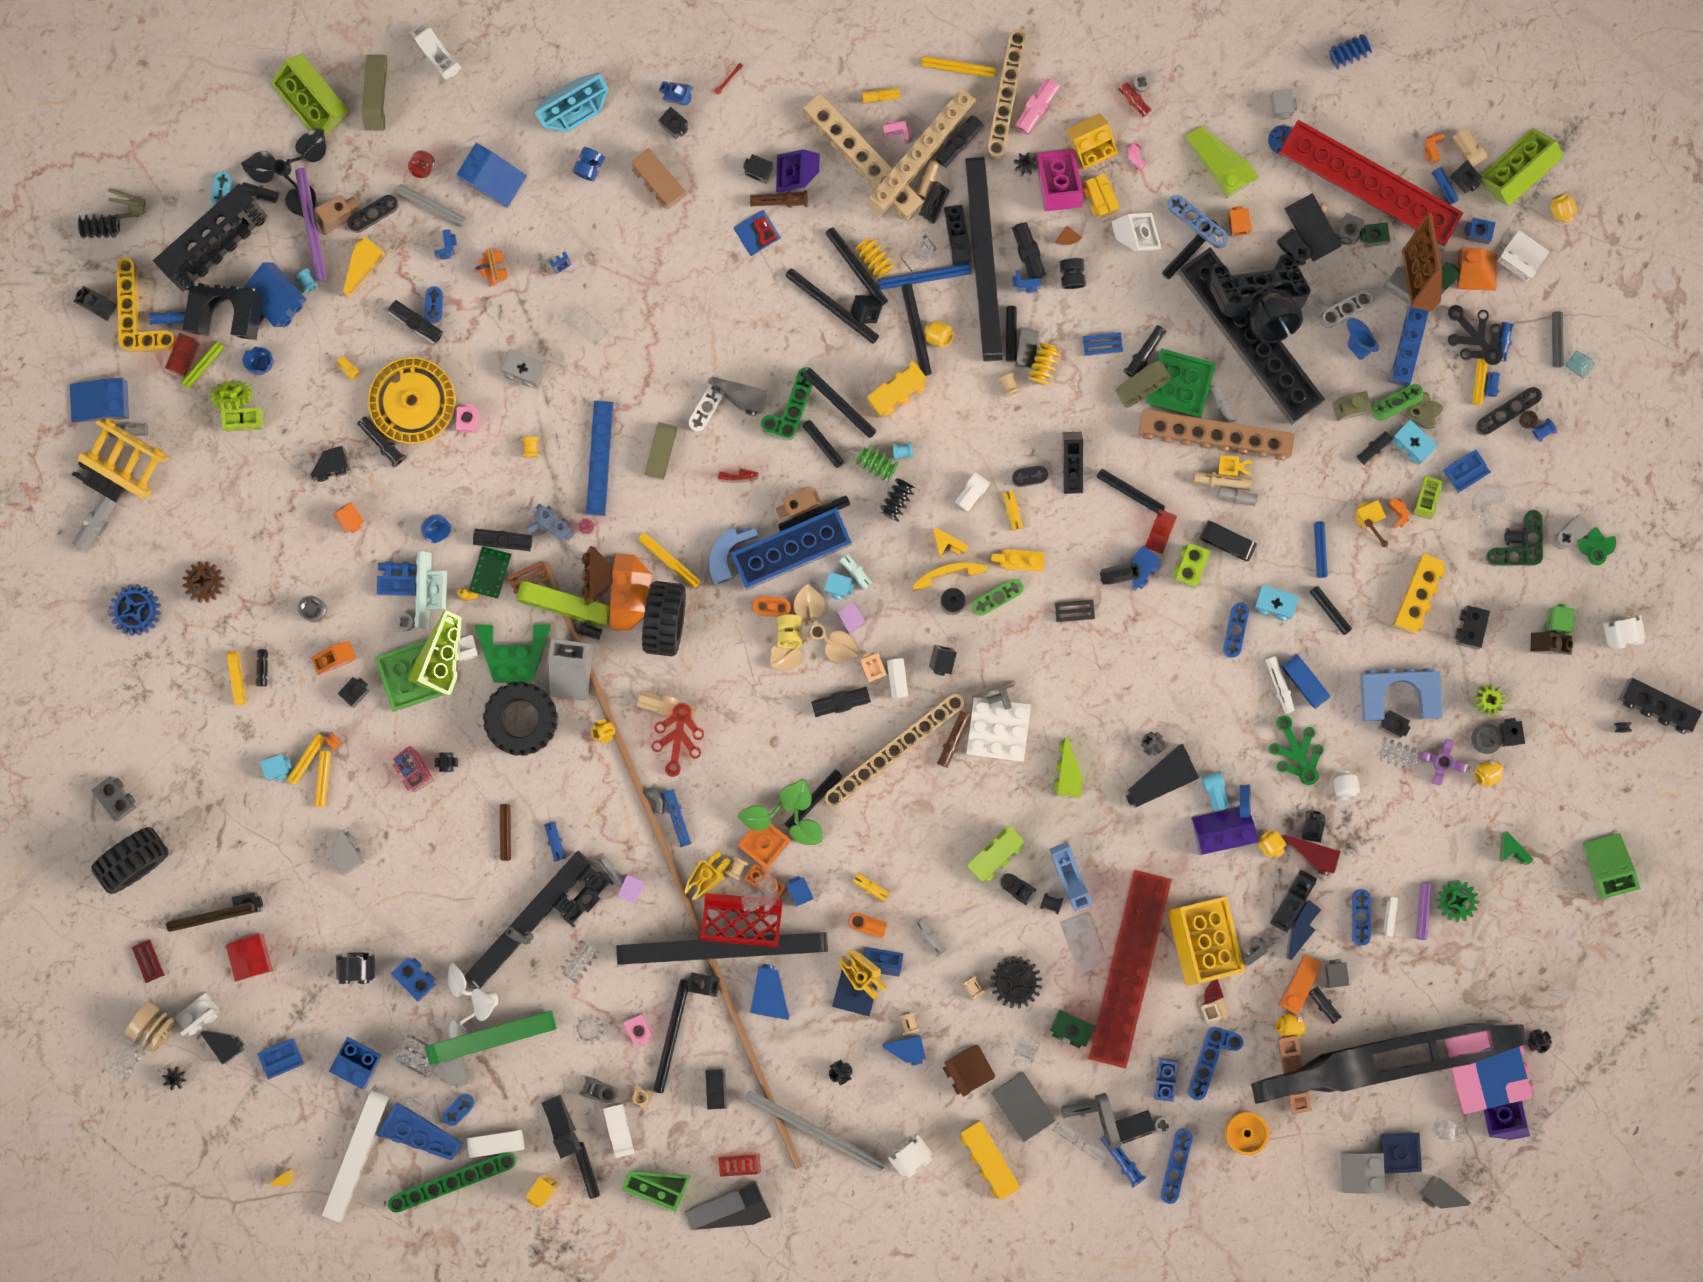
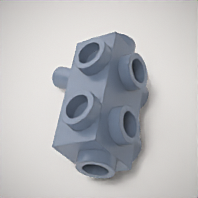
M540 503L533 510L534 515L532 517L536 522L526 527L529 534L538 529L544 533L548 530L563 543L565 540L569 541L575 534V531L570 528L572 524L564 517L560 520L555 516L557 512L549 505L544 507Z

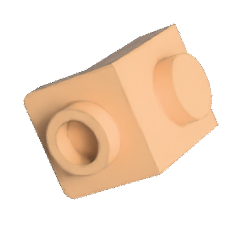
M872 651L863 655L864 659H861L860 662L869 683L887 676L879 653L874 654Z

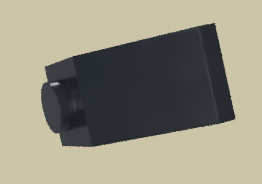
M208 1030L200 1033L222 1065L227 1064L244 1051L242 1047L244 1043L239 1036L235 1037L234 1034Z

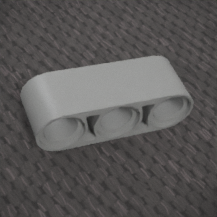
M1362 290L1326 309L1320 317L1322 326L1333 328L1366 310L1373 301L1372 294L1367 290ZM1359 297H1366L1368 303L1361 304L1359 302ZM1342 306H1349L1351 313L1343 312ZM1325 315H1333L1334 322H1328Z

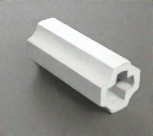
M904 658L887 660L892 699L909 697Z

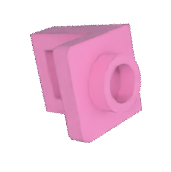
M894 120L883 125L884 137L903 134L905 144L909 143V138L912 137L910 126L906 127L905 121L897 123Z

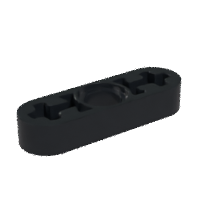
M385 195L349 217V228L355 233H360L381 221L398 209L397 199L393 195ZM387 200H389V201H391V202L394 201V202L392 203V205H393L392 208H389L388 206H386V205H387V203H386ZM379 204L381 205V207L386 206L385 208H383V210L385 211L383 214L381 209L378 207ZM371 209L378 210V216L374 219L368 217V212ZM363 214L367 221H369L368 223H366L365 220L360 222L359 228H357L356 226L352 227V225H354L353 221L355 219H357V221H361L363 219V217L361 216Z

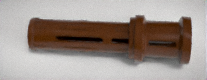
M804 190V192L793 193L788 191L786 194L750 195V206L786 205L789 208H792V206L808 207L807 190ZM761 199H777V201H761Z

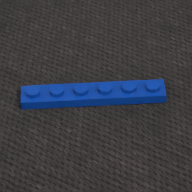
M594 401L586 515L606 516L613 402Z

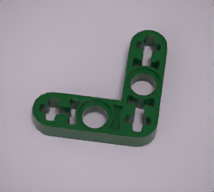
M1530 510L1524 515L1523 528L1527 532V541L1524 548H1493L1486 554L1488 564L1492 566H1535L1541 563L1543 560V524L1541 513L1537 510ZM1534 514V517L1538 519L1534 522V528L1538 527V529L1528 530V527H1532V521L1528 520V517ZM1530 533L1538 535L1536 543H1531L1528 540ZM1528 546L1539 547V549H1534V554L1538 556L1535 562L1529 558V555L1532 554V548L1528 549ZM1503 551H1506V562H1503L1504 558H1499L1496 562H1494V559L1490 557L1494 554V552H1496V555L1503 556ZM1511 552L1519 554L1518 562L1510 560L1509 555Z

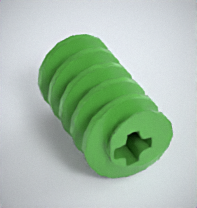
M872 445L867 449L864 447L857 457L855 464L857 465L862 462L861 467L863 469L869 466V473L875 470L874 475L876 477L882 474L881 480L884 481L888 478L889 482L899 462L897 461L892 465V458L890 457L888 460H885V453L879 457L878 449L872 452Z

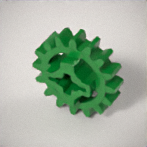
M1456 880L1454 885L1452 881H1449V887L1443 885L1444 891H1438L1441 898L1436 899V901L1440 902L1441 905L1437 909H1443L1441 915H1448L1447 920L1451 921L1454 917L1455 922H1459L1461 917L1463 921H1467L1466 916L1473 917L1471 911L1478 910L1474 906L1479 903L1478 900H1475L1478 893H1472L1474 887L1468 888V882H1464L1461 885L1460 880ZM1457 888L1463 889L1467 894L1460 893ZM1449 892L1450 897L1448 901H1445L1446 895ZM1456 897L1465 898L1464 900L1459 902V905L1450 904L1456 900ZM1470 901V905L1466 910L1465 906L1467 902ZM1448 908L1455 909L1458 914L1452 913Z

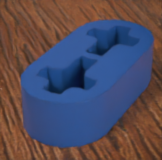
M436 286L428 288L425 294L424 314L427 321L433 324L440 322L443 316L444 296L441 289ZM434 291L440 295L436 297L435 303H433V299L430 297V294H433ZM433 307H435V311L438 313L435 319H432L429 313H432Z
M1250 784L1240 785V818L1251 817Z
M470 1094L459 1096L443 1114L444 1122L449 1126L457 1125L474 1107L475 1100ZM469 1098L470 1107L465 1106L461 1110L459 1108L463 1103L461 1099ZM457 1110L459 1112L455 1116L457 1120L448 1121V1113L452 1114Z

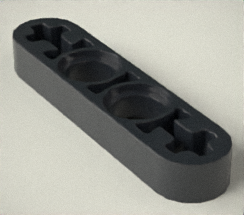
M1536 387L1528 388L1487 414L1476 423L1475 429L1477 433L1486 436L1533 407L1541 400V391ZM1529 392L1537 394L1535 397L1536 401L1531 399L1525 403L1523 400L1530 396ZM1514 401L1521 403L1522 408L1520 411L1512 409ZM1499 411L1504 412L1506 415L1505 421H1498L1496 413ZM1492 419L1493 424L1487 428L1488 431L1485 429L1481 430V422L1486 424Z

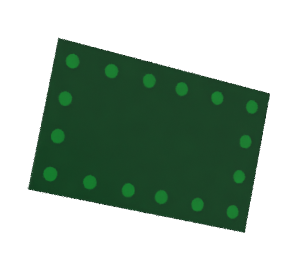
M482 546L469 591L498 599L512 554Z

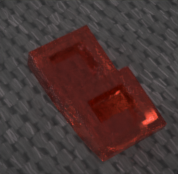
M740 468L739 474L734 475L719 471L718 481L726 483L749 482L758 479L759 472Z
M1159 509L1147 539L1146 548L1163 554L1177 515Z

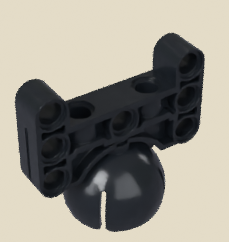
M1281 255L1274 270L1231 275L1224 264L1215 263L1212 265L1206 279L1224 315L1235 317L1246 315L1250 311L1249 325L1251 331L1263 343H1276L1288 337L1279 317L1284 321L1290 334H1294L1302 325L1303 312L1301 308L1305 305L1311 289L1291 255Z

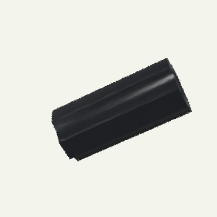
M1137 563L1104 568L1099 573L1100 581L1103 585L1136 580L1140 576Z

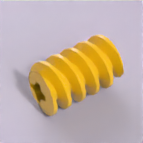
M871 237L862 241L855 248V251H861L859 254L860 258L866 257L864 263L869 264V270H874L873 276L879 275L878 280L888 274L895 264L888 265L891 258H883L887 252L880 253L879 250L882 246L875 247L878 240H870Z
M1040 343L1042 349H1038L1037 354L1039 356L1034 358L1036 363H1033L1031 366L1034 370L1029 371L1031 377L1027 379L1040 385H1050L1046 378H1053L1049 371H1055L1056 369L1051 365L1058 364V361L1054 358L1061 357V355L1057 352L1059 350L1057 347L1047 343Z

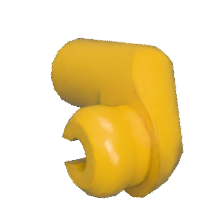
M469 588L458 590V596L464 601L475 600L480 595L470 592Z

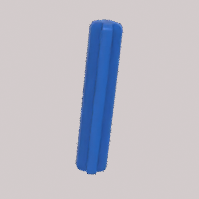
M1318 521L1314 523L1317 578H1326L1328 571L1325 523Z

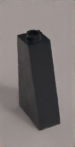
M1182 743L1127 790L1128 794L1125 796L1130 806L1134 805V808L1199 779L1184 744Z

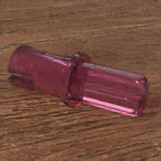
M583 518L579 523V530L584 534H591L594 530V524L590 519Z

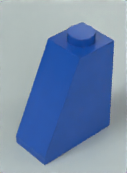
M763 964V967H758L750 1013L789 1020V1012L779 972L774 970L775 966Z

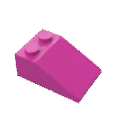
M1074 149L1036 153L1041 196L1045 212L1081 208L1083 205V189Z

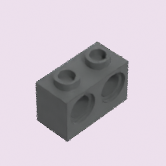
M109 776L91 791L111 818L118 822L137 808L134 805L136 801L130 793H125L123 790L124 784L118 777L115 779ZM109 785L114 787V792L111 795L106 793V788ZM121 800L125 802V808L122 811L117 808V804Z

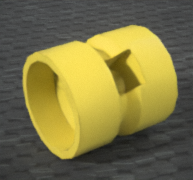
M789 614L778 617L777 629L780 632L777 634V645L789 649L802 646V633L800 632L802 630V618L798 615Z

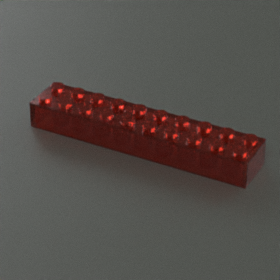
M1132 870L1087 1055L1089 1060L1127 1068L1172 881L1170 878Z

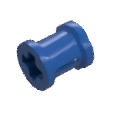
M1549 418L1541 425L1531 428L1538 442L1543 441V438L1551 433H1557L1554 423Z

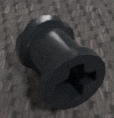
M1506 528L1504 534L1505 545H1510V543L1526 545V529L1510 530Z
M1045 893L1040 909L1045 908L1054 911L1058 915L1064 898L1058 899Z

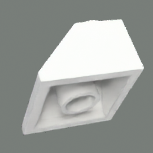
M1152 213L1127 214L1111 221L1116 240L1135 252L1162 249Z

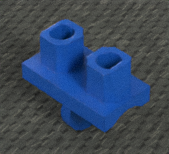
M663 81L659 92L664 94V101L686 106L691 102V91L694 87L687 84Z

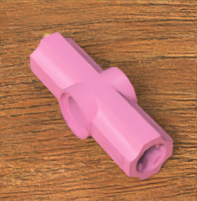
M1046 78L1036 94H1033L1027 102L1024 112L1015 124V127L1022 133L1028 135L1038 119H1041L1047 111L1050 101L1059 89V86L1054 81Z

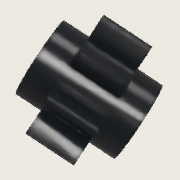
M1029 152L1026 155L1019 153V160L1014 159V164L1018 165L1014 171L1019 170L1022 177L1024 173H1028L1031 176V169L1037 168V165L1033 164L1036 157L1031 158ZM1024 161L1028 162L1026 168L1023 167Z
M452 752L439 753V758H435V767H439V772H454V767H458V758L454 757Z
M1540 1029L1532 1031L1529 1034V1039H1527L1528 1046L1532 1052L1537 1050L1538 1053H1545L1550 1049V1044H1552L1548 1031L1543 1033Z
M842 1059L830 1065L829 1077L833 1082L843 1085L852 1079L853 1070L848 1062L843 1063Z
M176 1066L174 1071L171 1068H167L168 1074L162 1075L163 1078H166V1082L163 1085H170V1090H174L176 1085L179 1089H182L181 1083L187 1081V1079H184L186 1071L180 1072L179 1066ZM176 1074L179 1080L174 1082L171 1076Z

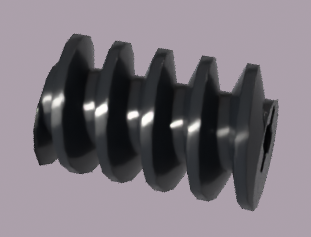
M85 214L84 220L79 215V234L81 238H86L87 235L89 238H94L95 235L97 238H101L102 235L105 238H109L110 235L112 238H116L120 232L119 215L116 214L115 219H112L111 214H108L107 219H105L104 215L100 214L99 220H97L96 214H93L92 220L89 219L88 214Z
M896 478L895 482L897 485L891 486L894 492L887 493L890 499L884 498L883 501L886 505H880V509L883 511L880 513L893 521L899 522L900 520L896 515H903L900 508H907L904 501H911L908 495L914 496L911 489L915 487L902 479Z

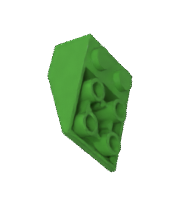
M1620 833L1582 843L1598 899H1605L1641 889L1635 868Z

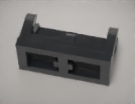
M1149 1110L1115 1121L1121 1145L1156 1133Z

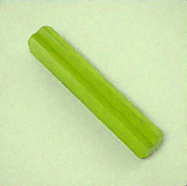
M215 341L181 380V383L189 389L221 353L224 345L219 341Z

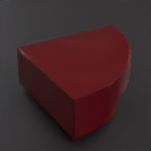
M1215 979L1207 986L1204 993L1205 1003L1224 998L1218 979Z

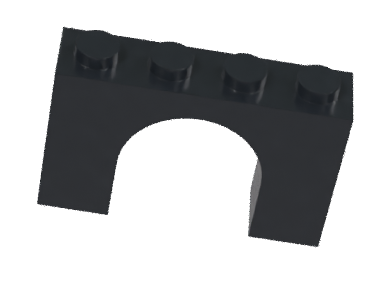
M198 283V286L190 285L182 330L191 334L209 336L215 308L221 302L230 300L234 309L230 335L240 339L257 340L265 295L258 293V289L250 287L242 290V288L237 286H230V289H227L225 286L217 284L214 287L204 283Z

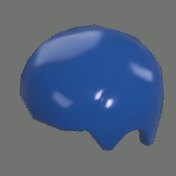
M255 346L250 351L246 350L242 358L244 367L254 375L267 373L274 364L272 353L263 347Z
M439 514L427 517L421 525V534L431 543L444 540L451 532V524L444 516Z

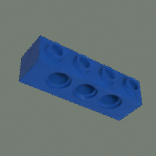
M1411 306L1407 309L1389 379L1390 383L1405 387L1411 384L1429 311Z

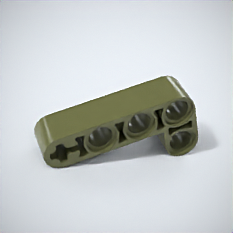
M367 54L362 100V120L365 130H385L384 99L387 55Z

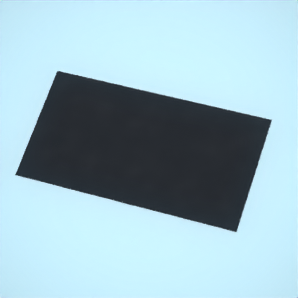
M1313 193L1284 208L1297 233L1310 248V257L1313 262L1341 247Z

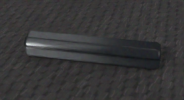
M1007 306L1006 308L1007 362L1016 361V306Z
M811 420L806 421L803 424L805 431L836 468L841 467L844 464L841 456Z
M1315 586L1310 590V594L1343 635L1349 633L1352 630L1351 626L1320 587Z
M579 1142L582 1149L575 1152L588 1196L590 1199L599 1197L600 1192L584 1142Z

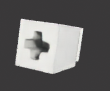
M624 1104L604 1108L615 1157L634 1154L635 1151Z

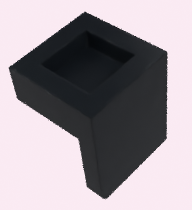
M855 295L850 312L860 323H877L882 306L871 295Z

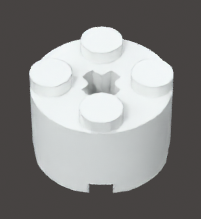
M1635 615V618L1631 619L1627 616L1609 620L1608 623L1603 622L1607 646H1610V648H1624L1626 643L1633 645L1645 643L1644 639L1646 636L1641 615Z
M918 1133L914 1134L916 1138L911 1139V1137H908L893 1149L894 1154L892 1157L890 1154L887 1156L898 1173L907 1178L913 1176L917 1172L915 1169L920 1165L925 1166L932 1160L930 1157L932 1151Z

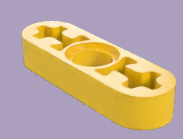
M238 650L228 651L227 660L234 703L236 706L246 705L240 656Z

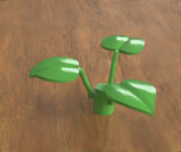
M803 778L782 788L779 794L781 800L772 813L768 814V809L764 806L754 805L741 810L737 815L738 819L749 829L763 831L771 825L769 818H772L779 808L783 806L787 811L794 810L795 823L797 825H793L790 828V834L795 841L804 845H815L822 842V828L816 821L805 819L799 822L798 810H805L811 804V793Z

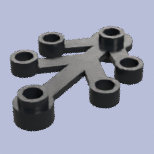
M1452 305L1448 310L1449 318L1452 321H1458L1471 337L1451 334L1448 337V344L1452 347L1458 344L1478 345L1483 351H1471L1468 348H1464L1460 352L1461 359L1464 361L1471 358L1484 359L1489 365L1499 364L1503 359L1502 350L1498 348L1499 335L1502 331L1501 326L1497 323L1490 326L1492 337L1491 344L1489 345L1485 341L1486 322L1489 319L1488 311L1482 309L1478 312L1479 324L1477 332L1463 316V308L1459 305ZM1454 311L1460 313L1458 317L1452 315ZM1486 313L1487 317L1482 319L1480 318V314ZM1494 327L1499 328V331L1497 333H1494L1492 331ZM1455 337L1457 342L1451 343L1450 339ZM1467 351L1470 353V355L1468 357H1463V352ZM1495 353L1497 357L1495 359H1491L1489 357L1490 354Z

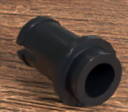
M581 622L578 633L581 636L585 635L600 640L603 631L602 628L588 625L587 622Z

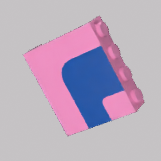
M1486 1031L1443 1039L1447 1057L1490 1050ZM1523 1045L1473 1064L1450 1068L1463 1114L1533 1098L1534 1087L1532 1081L1528 1082L1527 1074L1530 1073L1527 1062L1524 1063L1522 1055L1525 1054Z

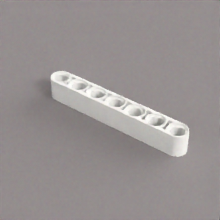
M371 1090L322 1217L340 1224L343 1221L388 1106L389 1096Z

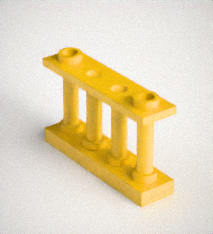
M109 418L97 420L96 424L103 429L92 450L81 453L77 460L142 499L149 497L152 489L147 487V482L158 461L161 463L168 461L169 457L165 455L162 449L153 448L116 426L115 421ZM110 432L119 437L108 460L103 461L99 458L98 453ZM125 442L134 446L135 449L124 470L120 471L115 468V462ZM144 452L151 456V459L141 479L135 480L131 477V472L140 454Z

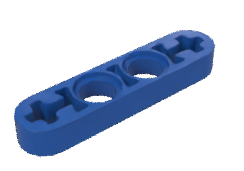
M1180 1129L1174 1135L1161 1189V1199L1167 1204H1173L1179 1198L1193 1138L1191 1132L1186 1129ZM1183 1132H1186V1136L1189 1137L1188 1141L1185 1140L1183 1144L1184 1147H1187L1186 1151L1182 1148H1175L1176 1144H1181V1139L1178 1136L1182 1135ZM1175 1152H1183L1184 1160L1182 1162L1174 1160L1173 1155ZM1173 1170L1178 1171L1180 1174L1177 1181L1169 1179V1173ZM1167 1182L1172 1185H1178L1177 1189L1173 1187L1172 1193L1175 1194V1197H1171L1170 1200H1167V1197L1164 1195L1170 1189V1186H1166Z

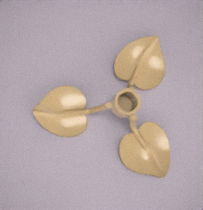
M810 584L805 585L796 595L793 605L795 614L802 619L809 617V621L813 625L808 630L809 637L802 641V646L809 640L819 641L823 638L828 643L825 646V654L831 661L842 663L858 657V647L849 634L840 630L833 631L829 640L825 635V628L812 619V617L817 618L823 614L826 607L825 600ZM776 642L771 650L770 666L777 670L796 668L803 659L802 653L798 650L800 647L792 649L782 648Z

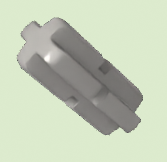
M606 856L597 862L606 874H609L608 877L617 887L624 883L625 878L617 869H614L615 866Z

